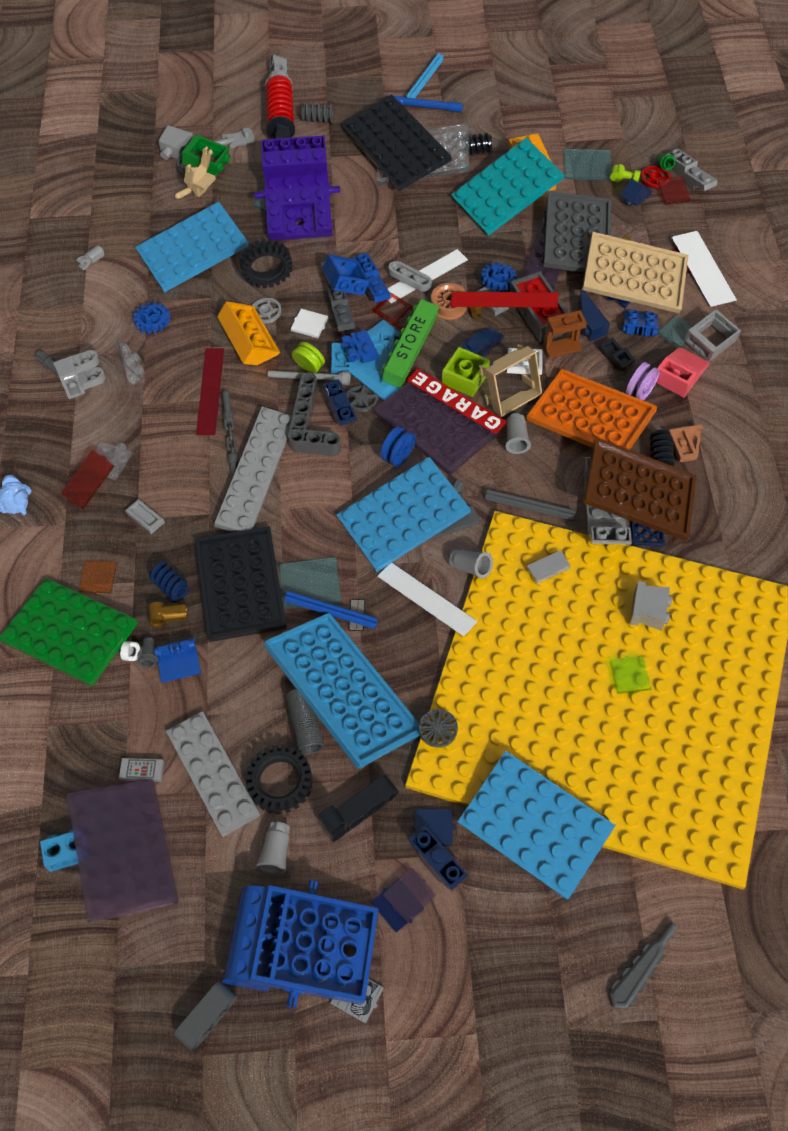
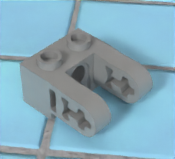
M88 350L53 362L68 399L85 394L84 390L102 384L105 381L106 376L103 369L96 367L100 361L95 351Z

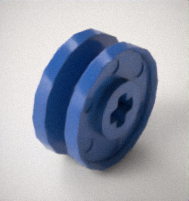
M402 426L395 427L388 434L382 445L380 458L386 462L390 461V464L394 467L402 465L414 447L415 434L406 432Z

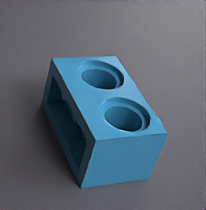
M74 828L66 834L51 835L46 840L40 841L44 867L50 872L93 859L89 835L84 829ZM81 841V845L73 849L74 844ZM60 847L56 855H51L55 848Z

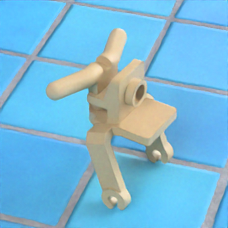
M207 146L203 149L201 164L198 168L191 167L190 164L185 167L184 182L187 184V188L175 194L176 199H180L194 191L195 196L200 197L216 180L214 175L206 172L209 168L211 155L213 154L211 149L207 151Z

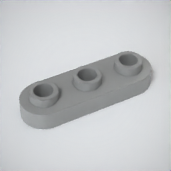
M393 261L389 264L388 272L392 277L419 291L431 289L432 279L428 275L400 261Z

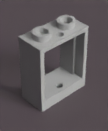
M716 309L690 328L684 341L706 361L710 362L736 342L741 330ZM710 325L714 326L727 338L717 347L701 334Z

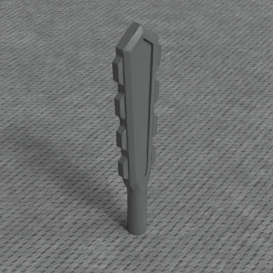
M670 922L658 940L652 944H647L642 949L643 955L637 956L632 961L633 967L627 968L623 972V979L621 981L617 980L611 987L612 992L609 994L613 1008L627 1009L629 1006L634 1005L638 999V991H643L647 985V977H652L656 971L654 966L660 964L663 960L664 947L678 929L676 924Z

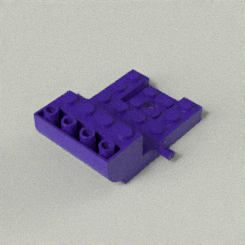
M325 135L261 140L265 188L264 192H254L255 199L265 198L269 239L274 241L333 236L330 196L331 193H340V186L330 187L328 182ZM297 221L304 222L302 225L296 224Z

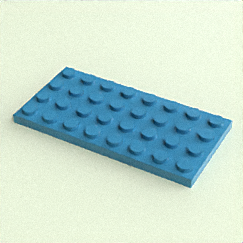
M330 613L265 641L264 647L357 769L420 736L417 720Z

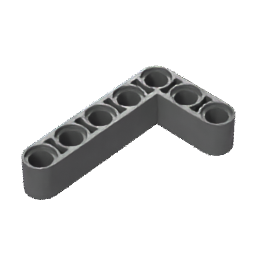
M310 372L304 373L300 379L288 433L290 448L298 453L338 455L341 451L340 436L337 433L309 430L318 387L315 374Z

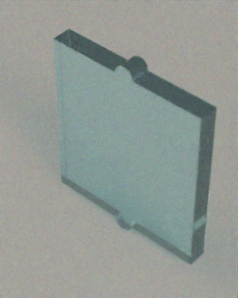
M676 315L658 332V335L666 339L668 343L671 342L678 348H682L686 344L684 338L688 330L693 326L689 324V321H684Z

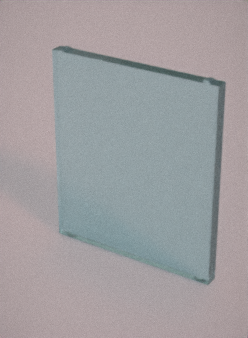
M565 149V179L611 180L610 150Z
M336 557L280 564L284 609L301 607L285 602L284 597L287 591L331 604L340 603L342 597L340 595Z

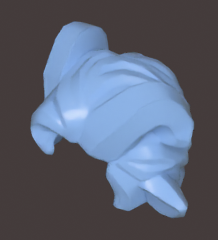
M7 475L2 480L0 512L10 514L21 512L25 515L28 505L27 498L32 493V490L27 484H22L13 475Z

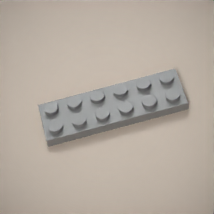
M203 711L166 731L222 837L260 816L259 811Z

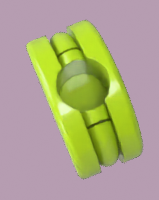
M300 342L298 347L292 351L294 361L307 372L317 373L325 364L323 355L307 342Z

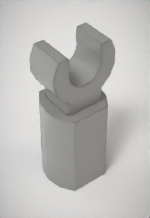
M97 245L86 252L85 256L78 257L79 268L85 270L89 264H93L105 255L103 249Z

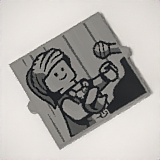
M368 979L366 1000L362 1005L332 999L330 1004L366 1024L373 1009L377 1008L376 1003L384 988Z

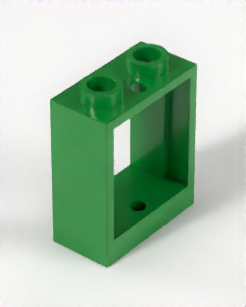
M195 135L182 151V165L187 166L190 164L191 167L198 168L202 158L196 155L199 152L203 153V149L207 146V151L211 149L213 152L211 156L218 160L215 163L210 161L206 172L217 177L223 171L224 166L230 161L229 147Z

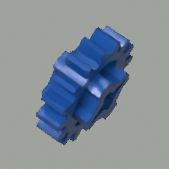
M492 262L490 266L486 265L482 269V285H486V289L492 288V292L495 290L507 292V289H510V282L517 279L516 271L511 270L512 266L507 267L506 263L500 265L497 262V265Z
M147 302L146 306L142 304L141 309L136 308L137 313H133L134 324L137 330L141 329V333L147 331L149 335L151 332L157 334V330L162 332V328H167V323H170V313L166 306L163 307L162 303L157 305L156 302H153L150 305Z

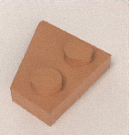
M702 424L669 429V433L673 437V449L679 463L697 459Z

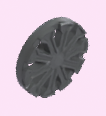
M433 709L428 711L419 722V735L431 747H446L457 736V721L451 713L445 710ZM434 714H439L438 720L436 719ZM444 735L449 736L450 739H446ZM433 736V741H429V738ZM438 738H441L442 743H438Z

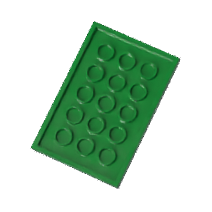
M45 578L0 635V642L92 687L138 622L135 618Z

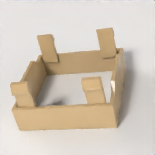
M518 344L517 350L495 360L493 365L487 369L481 365L479 366L480 374L487 377L490 396L484 395L486 404H490L493 411L500 417L542 394L537 354L535 350L528 346L523 348L522 345ZM527 358L531 379L527 374L521 375L522 381L532 388L527 391H520L500 404L495 375Z

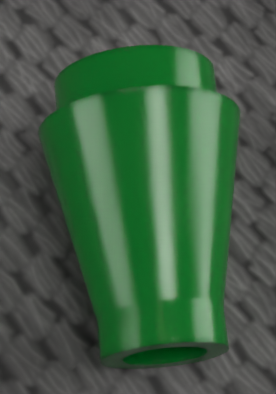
M658 154L655 158L663 170H670L675 165V158L671 154Z

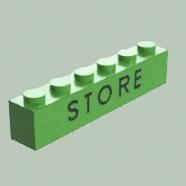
M422 299L418 305H414L412 317L409 316L406 322L407 327L402 328L401 338L396 340L393 348L395 349L394 352L391 351L389 353L388 363H384L382 367L383 382L402 388L416 357L437 319L440 306Z

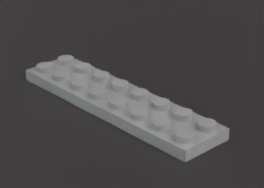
M261 407L216 518L215 527L230 532L254 529L288 441L292 415Z

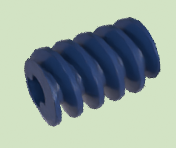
M161 561L150 571L149 579L160 588L166 596L170 597L173 602H179L189 593L187 580L183 579L181 575H177V571L173 570L171 566H167V562Z

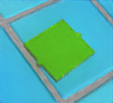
M625 656V658L610 660L617 694L629 692L635 694L638 691L651 690L643 656L630 658Z

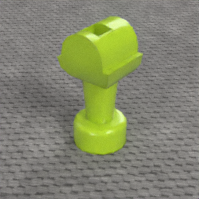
M622 164L614 165L611 169L610 179L616 183L622 179L631 178L638 182L641 171L635 170L633 173L625 171V167Z

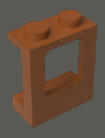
M581 310L547 318L544 348L549 358L582 351L579 343L580 330L586 328L587 322ZM571 331L568 338L552 341L553 335Z

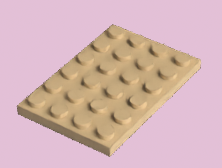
M592 232L582 290L680 313L689 255Z

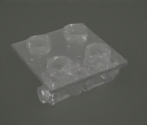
M117 339L128 381L131 384L137 383L139 379L146 382L144 377L145 371L140 364V356L136 352L131 351L126 343L123 344Z
M100 442L84 470L116 481L133 452L126 450L124 443L113 446Z

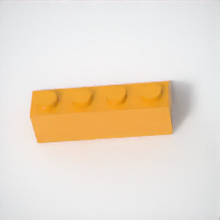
M226 301L217 317L243 364L259 365L279 355L278 347L254 306Z

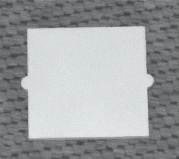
M301 309L298 316L294 318L295 321L291 331L319 338L322 330L325 329L328 316Z

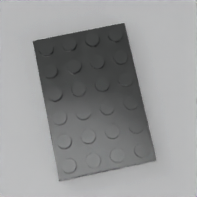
M548 191L543 267L585 273L592 232L611 236L612 199Z

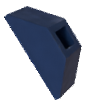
M337 379L322 384L329 410L335 423L342 426L357 421L340 380Z
M425 825L408 839L426 868L439 882L451 891L469 876Z

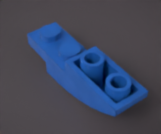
M360 254L352 257L358 260L370 281L366 289L370 300L373 299L377 303L390 299V292L380 278L378 268L369 254Z

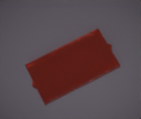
M92 450L61 494L69 499L71 504H75L83 510L114 468V465L107 461L105 456H101Z

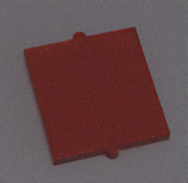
M670 177L669 179L658 180L665 205L675 203L678 205L679 203L690 202L691 199L683 177Z

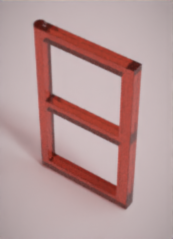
M390 293L391 298H394L406 307L392 319L379 311L390 300L387 299L381 301L373 309V312L402 330L403 327H406L397 321L409 309L413 310L414 306Z

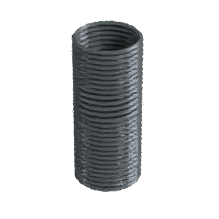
M294 689L286 695L297 750L302 755L314 754L324 747L318 717L298 690Z

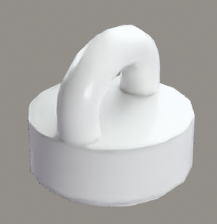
M124 641L120 651L121 659L123 661H136L141 650L140 645L137 642Z

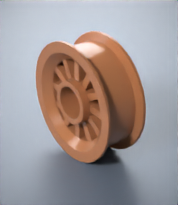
M444 283L432 291L431 303L440 306L437 317L453 320L465 314L467 307H450L452 292H466L462 286L455 283Z

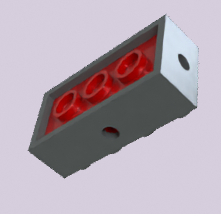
M541 271L510 282V292H554ZM559 298L557 308L517 307L539 342L545 339L547 318L568 313Z

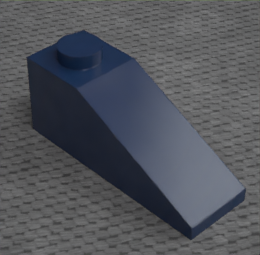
M580 290L579 310H581L587 322L586 328L581 329V332L591 342L608 335L610 323L584 290Z
M490 327L470 336L460 347L485 357L504 338V335Z

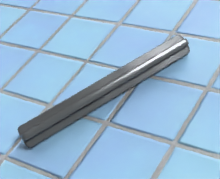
M487 489L485 493V499L568 520H574L576 511L573 509Z

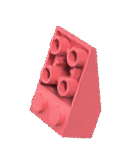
M679 347L659 365L660 374L656 383L684 398L710 365V362Z

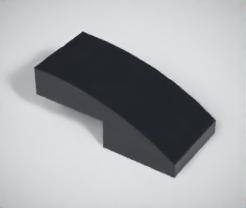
M613 337L598 347L601 353L621 370L636 361L627 348L624 347L622 349Z

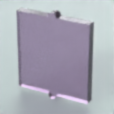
M410 868L383 894V897L393 906V911H397L408 923L436 894L425 884V879H421Z

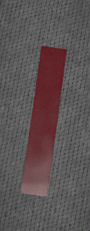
M206 348L196 435L216 434L224 348Z

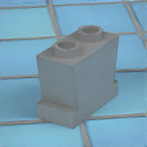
M638 581L634 593L630 625L638 626L641 623L662 631L664 624H668L670 612H667V606L670 607L672 595H669L670 587L646 586V582Z

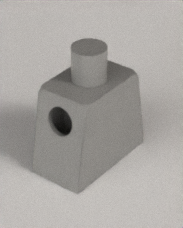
M168 125L159 139L160 156L164 160H168L169 157L176 159L181 157L182 151L193 139V133Z

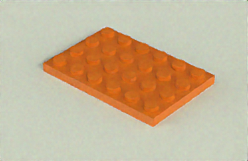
M561 369L528 413L527 421L589 447L593 446V441L596 438H600L630 450L657 411V406Z

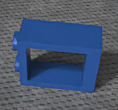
M328 254L322 269L332 288L336 291L364 296L370 281L358 260Z

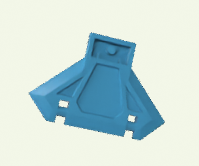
M382 320L367 331L379 354V359L362 363L360 359L350 363L347 359L349 355L348 349L343 350L341 343H332L331 374L350 371L352 376L385 401L401 389L383 382V374L381 373L384 363H388L389 353L395 350L393 349L396 342L395 339L400 338V332L385 320Z

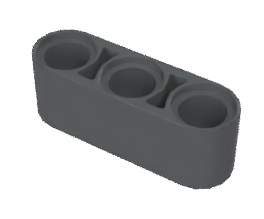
M221 980L208 991L174 1033V1036L191 1052L202 1043L238 998V995L227 985L221 983Z

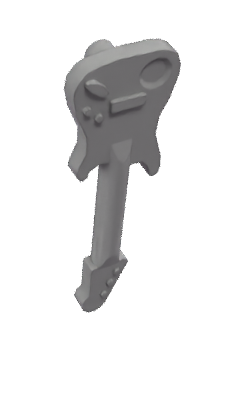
M244 128L234 134H223L222 140L214 141L224 146L229 145L230 149L237 146H252L255 143L254 135L250 128Z

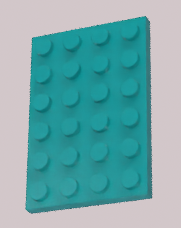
M525 138L456 190L451 196L482 231L489 236L565 177L529 139Z

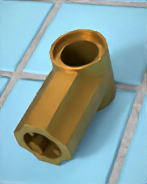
M162 602L150 603L148 605L149 625L152 627H162L166 625V622L188 620L186 602L166 605Z

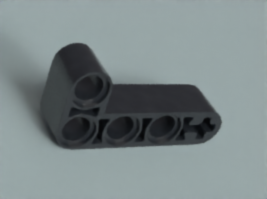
M383 775L335 809L333 805L325 808L318 815L319 825L330 840L334 842L392 801L399 794V791L390 779Z

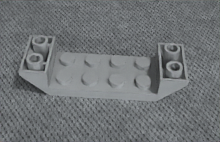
M585 457L584 492L591 457ZM585 504L588 541L590 543L631 545L630 527L626 526L625 518Z

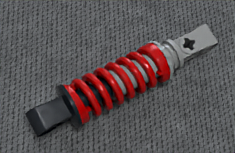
M272 54L269 62L270 74L265 81L267 104L266 132L271 139L292 138L295 134L292 97L293 83L287 74V59Z

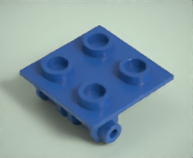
M637 310L624 311L623 332L634 335L635 328L637 327L636 335H638L639 327H642L641 336H643L644 328H646L644 336H657L659 329L658 314L654 312L640 313Z
M188 638L187 640L176 641L175 643L171 642L162 646L158 645V647L154 648L155 655L158 658L161 683L201 674L195 638Z

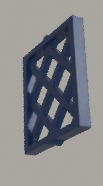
M631 521L633 546H665L663 532L658 531L654 534L650 531L652 528H647L641 524L635 527L634 522ZM640 527L646 530L642 534L637 531ZM649 533L652 537L647 539L644 535ZM641 538H643L646 542H638V541H639ZM654 538H656V539L659 541V543H658V542H651V541H652Z

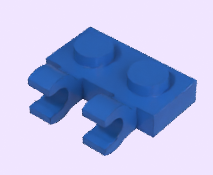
M367 330L341 337L343 341L341 346L343 350L348 349L349 355L347 359L350 363L360 359L362 363L379 359V354Z

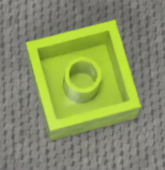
M458 347L442 371V383L473 397L486 378L484 375L481 376L479 366L481 365L487 369L490 365V360Z

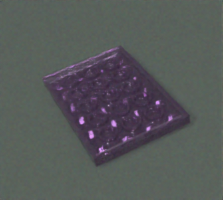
M409 382L374 409V414L392 429L402 426L406 432L414 433L416 436L414 447L426 457H430L448 475L454 473L500 434V431L494 434Z
M154 779L67 794L88 923L178 903L179 900Z

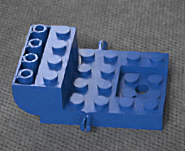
M314 880L309 881L307 893L271 885L268 887L245 886L242 888L239 896L221 983L265 992L270 987L283 989L289 993L286 1007L291 1009L297 1008L298 995L300 994L362 1005L366 1000L379 908L316 895L318 882H314ZM349 944L353 946L355 950L354 956L348 957L344 954V945Z

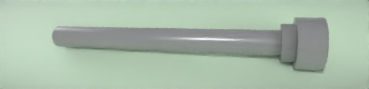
M269 370L267 376L271 378L301 379V376L307 372ZM343 371L339 374L313 373L317 380L334 381L339 379L342 385H350V371Z

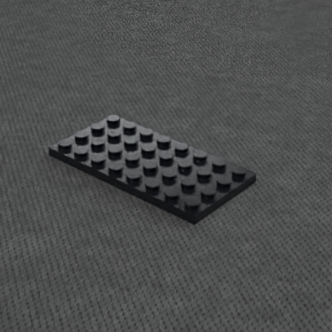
M392 94L341 123L342 129L398 191L403 190L452 161V157L446 149Z

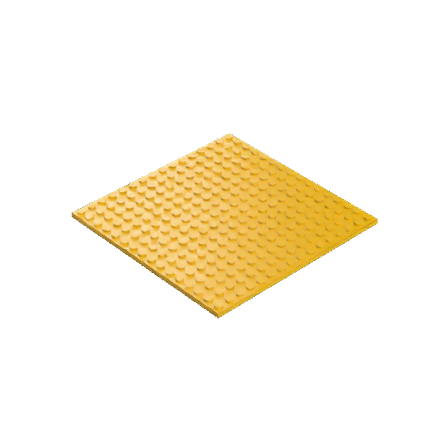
M495 511L482 552L491 554L493 567L490 574L484 579L473 576L462 610L478 622L465 636H462L457 631L455 632L430 711L442 709L454 716L458 725L457 736L451 744L442 748L431 747L420 739L405 785L406 788L468 807L504 752L507 751L616 825L602 846L603 848L743 890L746 887L788 639V586L630 545L592 544L588 541L587 534ZM561 550L570 564V569L536 584L526 570L527 565ZM638 581L646 582V586L670 587L669 595H672L670 607L667 606V612H670L668 624H664L662 631L641 623L638 626L630 625L634 593ZM434 714L436 719L438 720L439 714ZM444 735L446 739H450L449 736ZM434 737L429 738V741H433ZM438 738V743H442L441 738Z

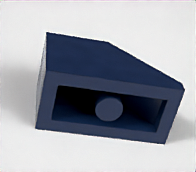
M631 178L621 196L625 198L624 202L631 206L633 203L640 205L653 191Z

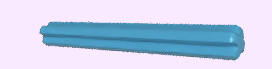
M438 53L407 93L406 98H416L444 60L442 54Z

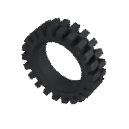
M262 239V244L255 241V246L249 244V249L245 248L244 253L240 255L239 262L242 276L247 283L250 282L251 286L256 284L257 288H260L261 285H263V288H267V285L270 284V288L274 287L273 283H276L277 286L280 285V280L282 282L286 281L285 277L289 278L290 273H292L293 264L290 252L283 243L280 244L277 240L273 243V239H269L268 243H266V240ZM263 256H276L281 260L279 266L269 272H257L251 268L253 262Z
M274 745L272 750H269L267 747L264 749L265 753L261 754L258 752L256 754L257 759L252 758L250 761L251 767H247L248 775H246L245 779L248 792L256 805L258 804L262 810L267 809L269 813L276 811L277 814H282L283 810L288 813L291 812L290 809L293 807L296 810L299 808L298 804L300 802L303 804L306 801L305 797H309L311 793L310 788L313 785V777L306 757H303L300 751L296 752L293 747L287 749L286 745H282L281 748ZM276 762L289 763L296 768L299 774V780L295 789L281 797L268 795L260 786V778L263 771Z

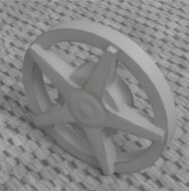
M262 298L252 304L259 311L260 318H268L266 320L261 319L264 324L273 323L280 317L282 312L280 303L273 298ZM267 302V304H263L260 307L257 306L260 303ZM270 302L276 304L278 308H272ZM278 312L274 317L271 318V315L273 313Z

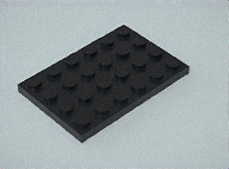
M270 526L195 539L209 642L287 628Z

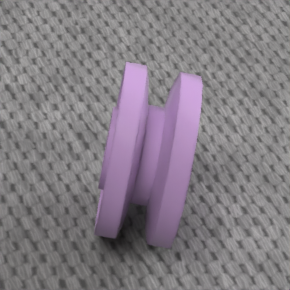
M647 362L642 363L629 381L626 394L630 396L636 394V398L644 401L655 386L660 370L653 368L649 372L650 364Z

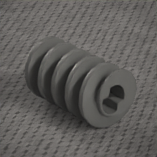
M308 101L303 105V121L307 117L308 121H311L313 118L314 122L319 119V122L325 120V123H328L330 120L333 123L334 109L332 103H330L329 107H327L326 103L321 107L320 102L315 106L314 101H312L311 106H309Z

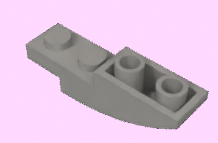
M680 149L667 153L675 158L673 170L691 189L700 188L706 191L717 186V179L698 168V161Z

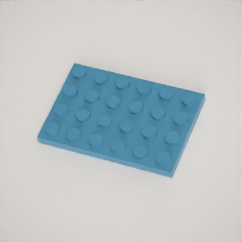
M217 202L139 244L135 248L165 293L247 248L249 244L220 202Z
M428 457L338 513L337 518L374 570L378 572L471 513V509L432 459Z
M507 751L504 752L458 820L461 826L566 900L570 898L616 826Z

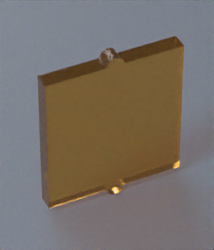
M102 560L99 562L86 561L79 591L94 593L95 595L97 593L111 594L117 563L103 562Z

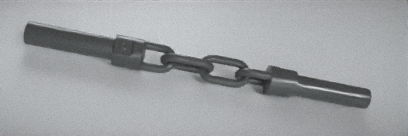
M223 391L224 427L228 430L226 446L230 451L228 462L232 480L237 469L238 456L234 454L236 440L232 437L234 420L233 413L231 412L230 396L228 391ZM233 440L234 447H229V441Z

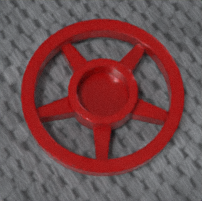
M648 166L642 170L641 180L643 184L649 187L660 189L668 185L670 173L667 170H663L660 166ZM644 174L648 176L649 179L646 180L644 178Z

